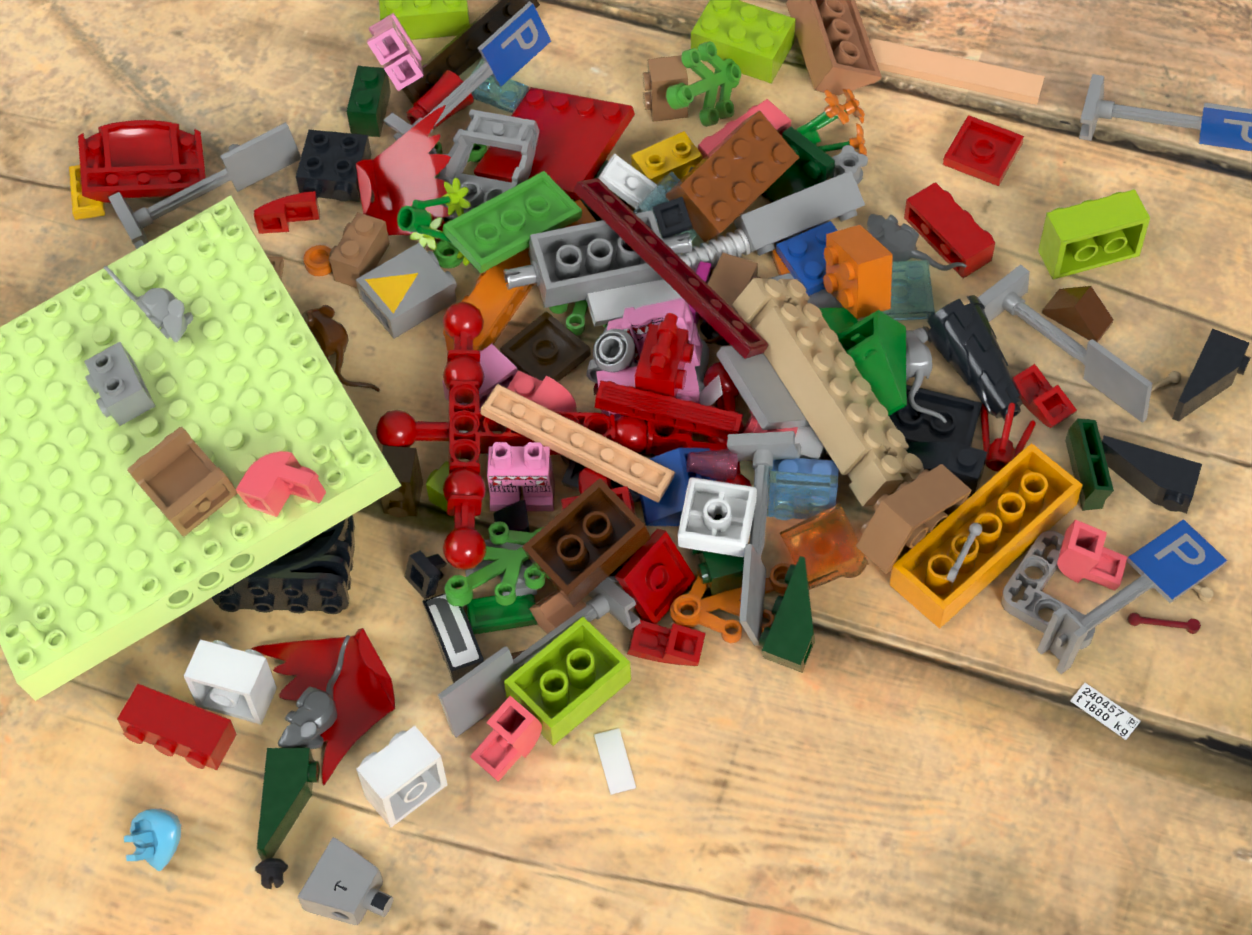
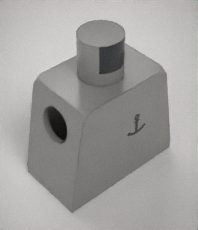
M334 837L298 895L303 910L352 925L360 924L367 910L385 917L393 903L392 896L379 890L383 883L380 870Z

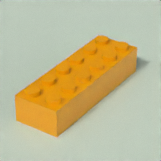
M1031 443L892 565L889 585L940 629L1029 549L1041 533L1050 530L1077 505L1083 484ZM972 523H979L982 526V533L975 537L955 581H948L949 571L953 567L970 534L969 526Z

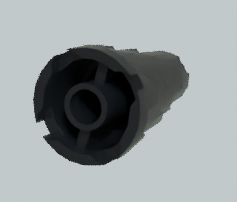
M975 295L967 296L970 303L966 305L959 298L938 310L927 320L931 327L930 330L927 326L923 325L928 341L933 343L965 383L970 385L991 415L996 418L1002 417L1005 421L1008 406L1010 403H1014L1015 410L1013 416L1015 417L1021 412L1020 406L1023 404L1020 398L1021 392L1007 367L1009 365L996 340L997 337L988 321V317L983 310L985 307Z

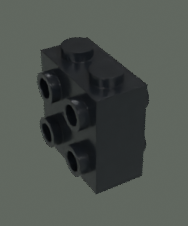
M309 129L296 173L299 193L316 191L317 198L335 199L343 202H360L361 196L356 163L361 160L371 159L372 154L368 135Z

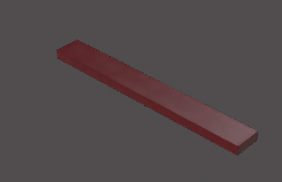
M599 178L577 182L573 191L744 359L765 352L769 344Z

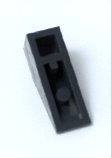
M1212 329L1180 396L1172 419L1180 421L1230 387L1237 373L1244 375L1251 357L1245 355L1250 343Z
M1103 436L1102 446L1107 465L1111 470L1153 504L1163 506L1169 511H1179L1187 514L1201 471V463L1109 436Z
M906 441L909 446L906 450L907 453L917 456L921 460L924 470L931 471L940 464H943L972 490L967 498H970L977 491L988 452L956 442Z

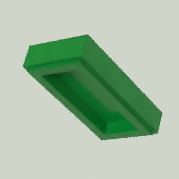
M532 594L516 596V600L507 606L500 605L496 601L495 595L472 599L467 604V612L474 635L538 625L529 609L535 605V597Z

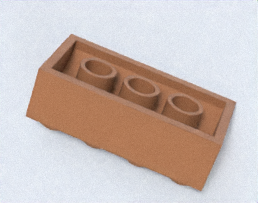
M788 0L786 2L790 17L796 19L795 33L814 91L824 93L825 90H829L832 94L839 96L844 94L843 89L853 91L878 82L882 78L855 0Z

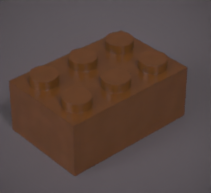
M599 478L525 543L522 548L529 560L574 607L650 540L651 537L646 525Z

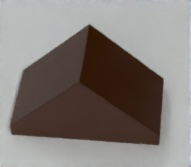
M1092 286L1059 289L1042 310L1043 315L1087 340L1093 339L1097 343L1114 320Z

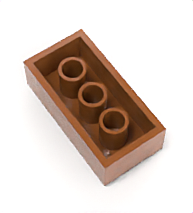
M759 110L735 128L669 190L665 196L669 201L679 197L684 198L693 229L704 242H707L721 234L798 160L799 156Z

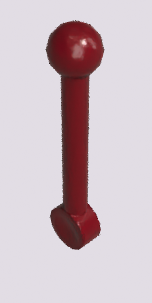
M1131 613L1127 618L1128 623L1132 626L1149 624L1183 628L1191 634H1196L1201 627L1197 619L1182 622L1141 617L1138 613Z

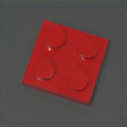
M968 115L943 158V165L999 186L1020 150L1024 136Z
M658 528L650 536L651 539L638 549L615 576L623 590L635 600L636 605L634 607L642 619L653 624H657L671 608L673 601L681 596L696 579L667 531Z

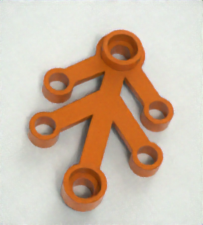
M780 563L772 568L770 577L766 578L765 594L773 591L785 594L788 584H780L777 581L785 579L790 564ZM697 571V579L689 594L681 595L673 601L670 608L672 620L675 624L688 628L700 624L721 633L723 640L728 643L738 642L742 636L741 624L734 619L726 621L709 612L721 609L740 617L742 587L702 599L708 583H701ZM767 609L763 610V617L769 619V623L762 624V632L766 626L771 628L774 621V615ZM684 610H691L693 614L683 615L682 612ZM728 628H734L738 632L736 634L731 635L726 633V630Z

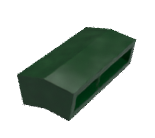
M1077 418L1068 429L1065 442L1074 478L1083 484L1079 495L1082 511L1103 509L1105 500L1112 494L1114 489L1096 420Z

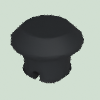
M265 859L255 867V871L261 874V885L264 888L272 889V883H274L276 888H279L284 883L283 873L288 869V865L281 859Z

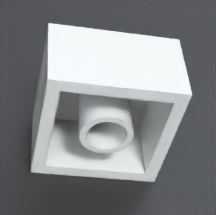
M200 639L184 674L197 707L260 725L277 689L266 657L251 649H247L245 652L233 649L227 643L219 640L208 642Z
M415 725L408 731L397 733L391 739L388 746L378 753L373 752L366 756L360 766L356 768L365 798L390 828L448 785L441 755Z

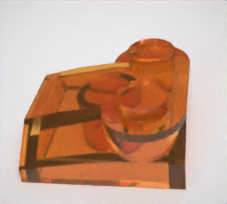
M841 503L780 532L794 564H797L800 556L805 557L809 590L840 577L854 578L860 575L865 570L866 565L869 564L866 555L856 547L859 539Z

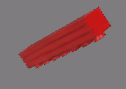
M602 380L599 384L594 407L728 440V434H738L743 415L732 410L726 411L715 406H705L694 401H685L674 396H664L653 391L639 390L633 386H623L612 381Z

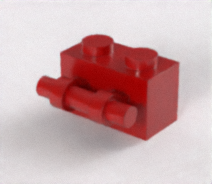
M667 313L664 321L659 325L649 324L635 372L636 389L653 391L656 394L674 397L677 396L678 389H684L687 371L684 370L685 363H691L694 344L689 343L688 330L680 329L676 326L678 317L675 314Z

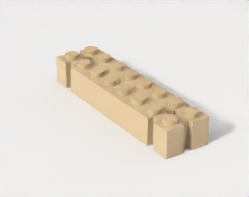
M753 278L732 305L737 313L748 324H751L753 329L769 344L764 355L841 474L848 475L852 480L849 486L861 505L874 506L881 496L886 493L888 495L895 493L897 488L905 481L913 482L924 470L921 460L914 454L907 453L906 450L909 446L905 441V436L896 428L888 416L887 409L880 404L872 392L870 384L856 368L853 358L846 353L838 341L837 334L830 329L822 317L820 309L814 304L807 302L810 297L806 293L804 285L797 279H779L777 281L771 278Z

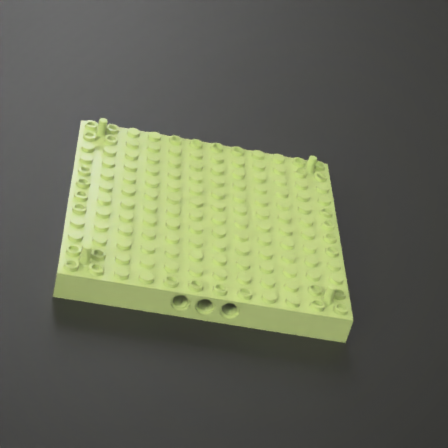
M231 195L107 266L137 297L144 295L152 288H165L184 303V314L191 312L193 320L188 324L186 331L178 342H174L171 337L167 339L161 333V327L158 329L149 320L136 302L128 297L104 268L0 327V645L16 683L35 701L401 486ZM118 342L122 343L133 358L155 404L154 408L121 426L118 425L111 415L106 418L100 410L96 400L101 397L99 392L97 394L93 392L85 378L90 373L84 362ZM179 427H183L216 467L222 470L235 488H237L249 467L259 458L273 452L285 451L293 453L301 466L317 473L319 476L318 480L326 490V494L320 504L290 494L277 517L249 508L240 495L237 494L183 537L127 470L141 456H144L162 442L166 436L173 433Z

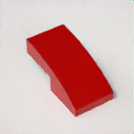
M316 191L285 196L255 209L254 219L258 233L289 232V222L320 220V209Z
M1035 364L1013 377L1021 392L1020 398L1023 405L1050 429L1077 412V409L1060 386L1052 387Z
M640 620L641 623L633 628L627 651L628 655L668 664L698 666L706 635L705 632L675 623L670 628L643 620Z

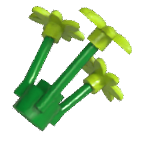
M458 178L453 179V184L444 182L447 194L441 198L425 201L414 200L412 206H404L398 213L397 222L399 228L403 231L414 232L409 238L411 240H419L418 243L424 249L428 244L429 248L435 251L437 248L435 238L452 243L442 231L437 230L441 226L443 219L439 217L432 221V215L425 210L426 207L446 204L448 206V215H453L456 211L458 217L464 214V208L471 207L470 202L463 198L468 194L469 189L467 187L461 188ZM459 251L457 258H463V264L467 266L469 264L468 259Z

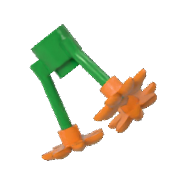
M850 89L842 90L847 98L845 100L846 103L843 105L839 104L838 97L835 94L825 90L824 93L827 96L825 101L829 104L824 108L825 111L796 130L817 146V143L821 142L817 130L838 118L844 125L849 122L848 115L853 113L854 117H858L861 124L864 123L865 113L859 107V100L855 99ZM856 123L857 137L849 138L847 142L817 146L824 152L840 150L844 146L850 145L854 147V150L859 149L860 154H867L866 147L864 146V131L858 123Z

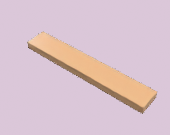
M871 38L870 41L879 70L1030 104H1038L1045 76Z
M499 384L496 385L481 407V415L535 442H541L543 446L550 447L551 450L623 486H628L629 489L659 503L674 478V471Z

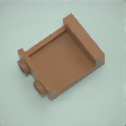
M179 427L173 433L166 436L162 442L147 454L141 456L127 470L183 537L238 494L227 476L219 467H216L183 427Z

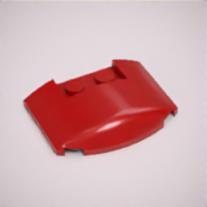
M132 120L98 127L99 133L86 139L84 138V133L78 136L82 196L89 199L111 203L108 197L120 192L123 198L172 196L206 178L201 131L194 129V135L179 130V124L156 120Z

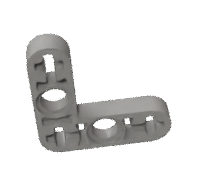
M1046 531L1038 536L1005 585L1001 597V605L1005 611L1045 633L1050 622L1040 618L1038 611L1043 608H1049L1055 612L1064 606L1077 620L1084 616V614L1042 592L1058 568L1057 561L1064 536L1056 531ZM1054 544L1056 549L1051 550L1047 560L1042 557L1045 547ZM1030 566L1038 567L1042 570L1044 576L1039 579L1029 578L1025 573V569ZM1021 586H1024L1026 590L1023 599L1018 600L1017 603L1011 600L1012 596L1015 597L1020 591ZM1095 627L1087 633L1080 649H1084L1091 644Z

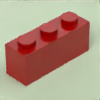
M936 182L906 199L904 219L948 264L961 262L967 265V267L958 266L953 268L962 278L967 277L992 261L995 241L988 231L983 230L974 221L972 215L968 211L963 210L954 201L952 195L948 191L943 190Z
M137 684L117 718L124 732L123 735L130 741L137 744H142L143 741L154 745L155 749L167 756L177 754L184 757L192 766L204 769L207 766L218 770L237 735L230 719L141 684Z

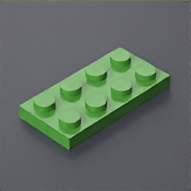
M543 171L443 225V234L480 273H483L528 248L530 235L562 229L581 219L582 209Z

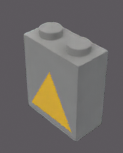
M420 243L415 244L356 279L360 299L394 339L456 302L455 288L457 283L449 271L444 272L440 268L432 251L427 252Z

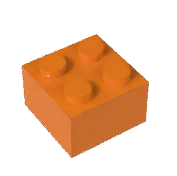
M861 225L826 234V248L824 249L826 275L823 277L826 291L831 293L841 303L843 308L847 309L856 319L869 316L877 310L885 311L891 309L893 254Z

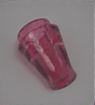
M729 449L688 453L687 472H694L722 482H726L727 479L734 480L736 477L737 453H730Z

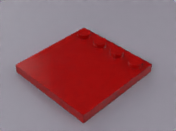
M531 87L511 115L512 117L535 120L540 130L531 174L528 179L545 171L571 199L579 200L580 197L573 191L574 187L579 181L595 177L634 117L633 107L626 104ZM490 146L474 169V174L478 177L512 183L513 173L516 167H519L522 154L520 151Z

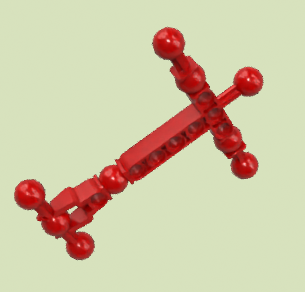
M467 302L454 303L447 309L443 318L445 332L454 340V350L448 351L447 365L443 372V380L446 388L449 390L448 422L415 421L406 411L392 410L387 411L380 417L375 430L377 439L382 446L410 447L415 441H448L449 475L444 481L443 493L447 501V514L454 516V530L444 540L443 552L447 562L454 568L461 570L475 568L482 562L487 550L483 536L475 529V516L481 515L482 500L486 492L485 483L480 475V454H489V446H493L495 442H507L510 446L522 447L529 442H535L481 415L479 390L485 376L480 364V351L473 350V340L480 335L484 320L480 309L474 304ZM715 362L704 374V386L706 387L719 375L723 395L716 400V408L736 412L735 397L740 392L722 363ZM555 412L638 454L644 449L645 455L652 453L658 456L677 448H710L712 463L718 464L720 462L721 476L716 481L752 487L750 480L741 474L740 461H735L727 447V440L707 435L709 443L697 442L692 440L691 431L626 415H621L615 420L614 414L607 416L603 413ZM742 421L738 434H745L743 431L746 425ZM463 430H464V431H468L469 433H461V432H459V431H463ZM493 431H499V432H502V433L497 434V433H493ZM658 434H666V435H668V436H665V437H664V436H660V435H658ZM550 449V455H561ZM459 459H468L469 461L463 462Z

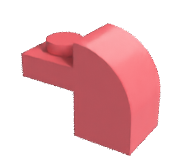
M518 371L507 389L553 412H577L576 402L570 392L548 376L541 381Z
M285 451L273 452L255 461L246 471L236 488L237 493L249 508L275 517L279 515L290 494L319 504L326 494V490L318 480L319 476L317 473L301 466L293 453Z
M1075 519L1065 532L1057 565L1066 577L1077 583L1085 578L1115 591L1121 585L1128 557L1103 547L1107 532Z
M511 696L486 722L493 730L470 755L477 764L498 782L521 755L524 758L527 757L538 741L542 731V724Z

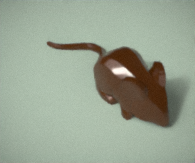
M323 305L320 308L305 311L302 317L326 358L328 359L330 355L336 354L335 373L340 382L346 386L366 387L380 392V389L373 384L348 381L341 375L344 353L349 339L344 326L332 319L335 315L334 309L328 305Z

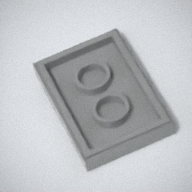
M732 346L720 348L716 354L763 430L810 426L764 353L744 359Z

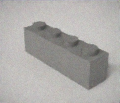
M849 171L740 215L733 222L736 229L740 228L745 233L750 245V253L757 251L758 256L776 249L774 243L783 239L784 241L801 234L802 231L810 228L813 229L837 217L843 222L857 216L856 209L864 206L865 203L853 173Z

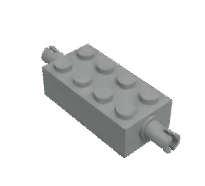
M653 210L636 213L676 254L692 252L691 238L687 239L690 237L688 232L662 238ZM604 220L530 235L528 251L531 265L504 269L505 283H508L506 284L508 290L535 283L539 288L544 308L586 300L588 293L663 279Z

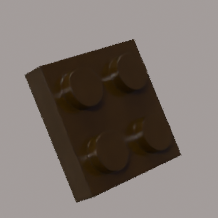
M546 311L500 348V352L517 367L518 371L541 381L548 376L559 382L591 355V348Z

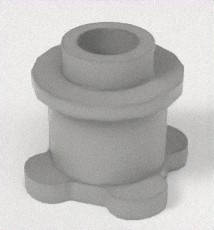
M844 146L841 153L832 157L835 160L834 177L852 171L856 183L859 184L863 179L861 167L867 165L868 158L865 154L856 152L853 146Z

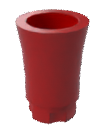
M446 70L436 84L406 112L410 124L413 125L420 117L424 118L458 88L463 83V80L454 72ZM472 93L439 121L433 129H436L458 111L473 104L474 98Z

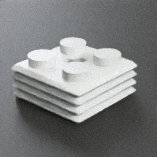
M691 477L688 482L677 534L678 546L744 557L753 521L757 489L751 486ZM716 514L722 515L720 520H713Z

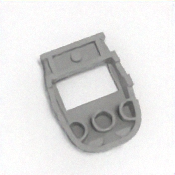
M471 109L469 116L472 120L466 130L459 129L454 136V145L450 152L445 154L450 156L451 159L438 177V179L453 184L454 178H458L461 188L467 187L469 189L468 194L463 198L470 202L471 207L464 208V213L528 179L531 174L540 131L535 120ZM474 143L521 152L522 158L519 167H516L513 173L512 183L463 174ZM455 211L453 215L447 216L445 218L453 220L457 218L458 215Z

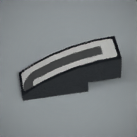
M444 593L422 602L443 660L447 665L453 683H455L484 662V658L463 607L449 604Z

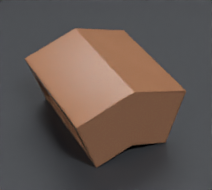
M556 589L529 609L540 628L548 634L586 607V604L581 600L573 607Z

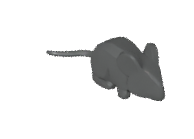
M876 214L869 216L867 231L893 254L892 261L903 263L910 258H916L942 271L951 270L958 266L967 267L966 264L961 262L942 265L934 261L927 254L918 251L916 242L919 234L905 223L899 226L898 220L893 215H890L888 219Z
M349 635L346 636L342 644L338 663L331 679L327 683L326 692L308 687L296 703L297 711H290L285 717V720L290 724L285 728L278 741L279 747L317 749L323 745L324 739L320 734L329 729L337 719L336 703L333 700V687L342 670L345 649L350 638Z

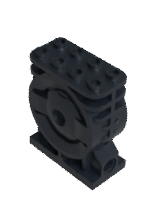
M353 515L213 596L214 603L221 610L227 612L250 609L262 613L272 612L273 610H288L298 614L305 613L306 611H323L327 614H338L349 606L350 571L353 570L355 523Z

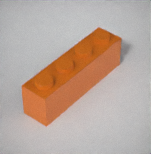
M526 248L488 269L486 273H481L470 296L467 295L462 300V302L474 304L480 309L484 320L480 335L473 340V350L480 351L491 344L494 345L534 286V284H529L508 290L506 286L508 283H505L504 269L531 265L528 255L529 249ZM444 329L443 335L445 336L447 351L454 350V340L446 334Z

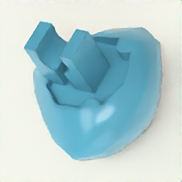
M161 808L147 809L140 812L131 822V834L124 836V842H133L136 847V851L133 854L126 855V860L139 861L145 859L153 868L161 871L172 859L181 839L182 825L178 816L169 810Z

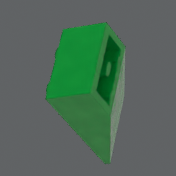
M877 310L837 336L846 353L853 358L855 366L862 377L870 384L871 390L880 404L887 409L889 416L907 406L906 326L882 311Z

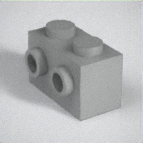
M121 342L84 361L90 373L85 378L95 394L99 392L101 398L97 399L96 402L106 418L111 415L118 425L121 426L155 407L133 358Z

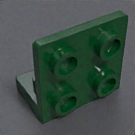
M792 126L782 133V137L799 156V159L761 194L771 203L834 178L835 160Z

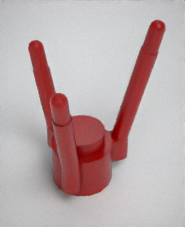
M1010 403L1008 406L1001 438L995 439L992 444H990L988 410L983 404L981 406L983 451L988 452L985 464L989 469L999 472L1023 451L1036 425L1034 420L1030 421L1019 443L1014 448L1013 442L1009 440L1015 410L1014 403Z

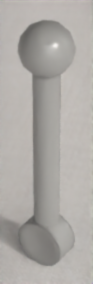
M972 523L969 526L970 534L953 567L949 571L948 581H955L975 537L982 533V526L979 523Z

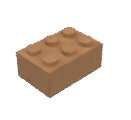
M940 464L931 471L925 469L913 482L905 481L897 488L895 493L891 495L886 493L878 499L873 507L876 512L862 526L860 532L863 535L856 547L886 574L892 570V565L962 505L972 490L943 464Z

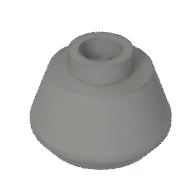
M622 329L605 331L594 344V361L604 371H621L630 367L635 360L634 340L629 333Z

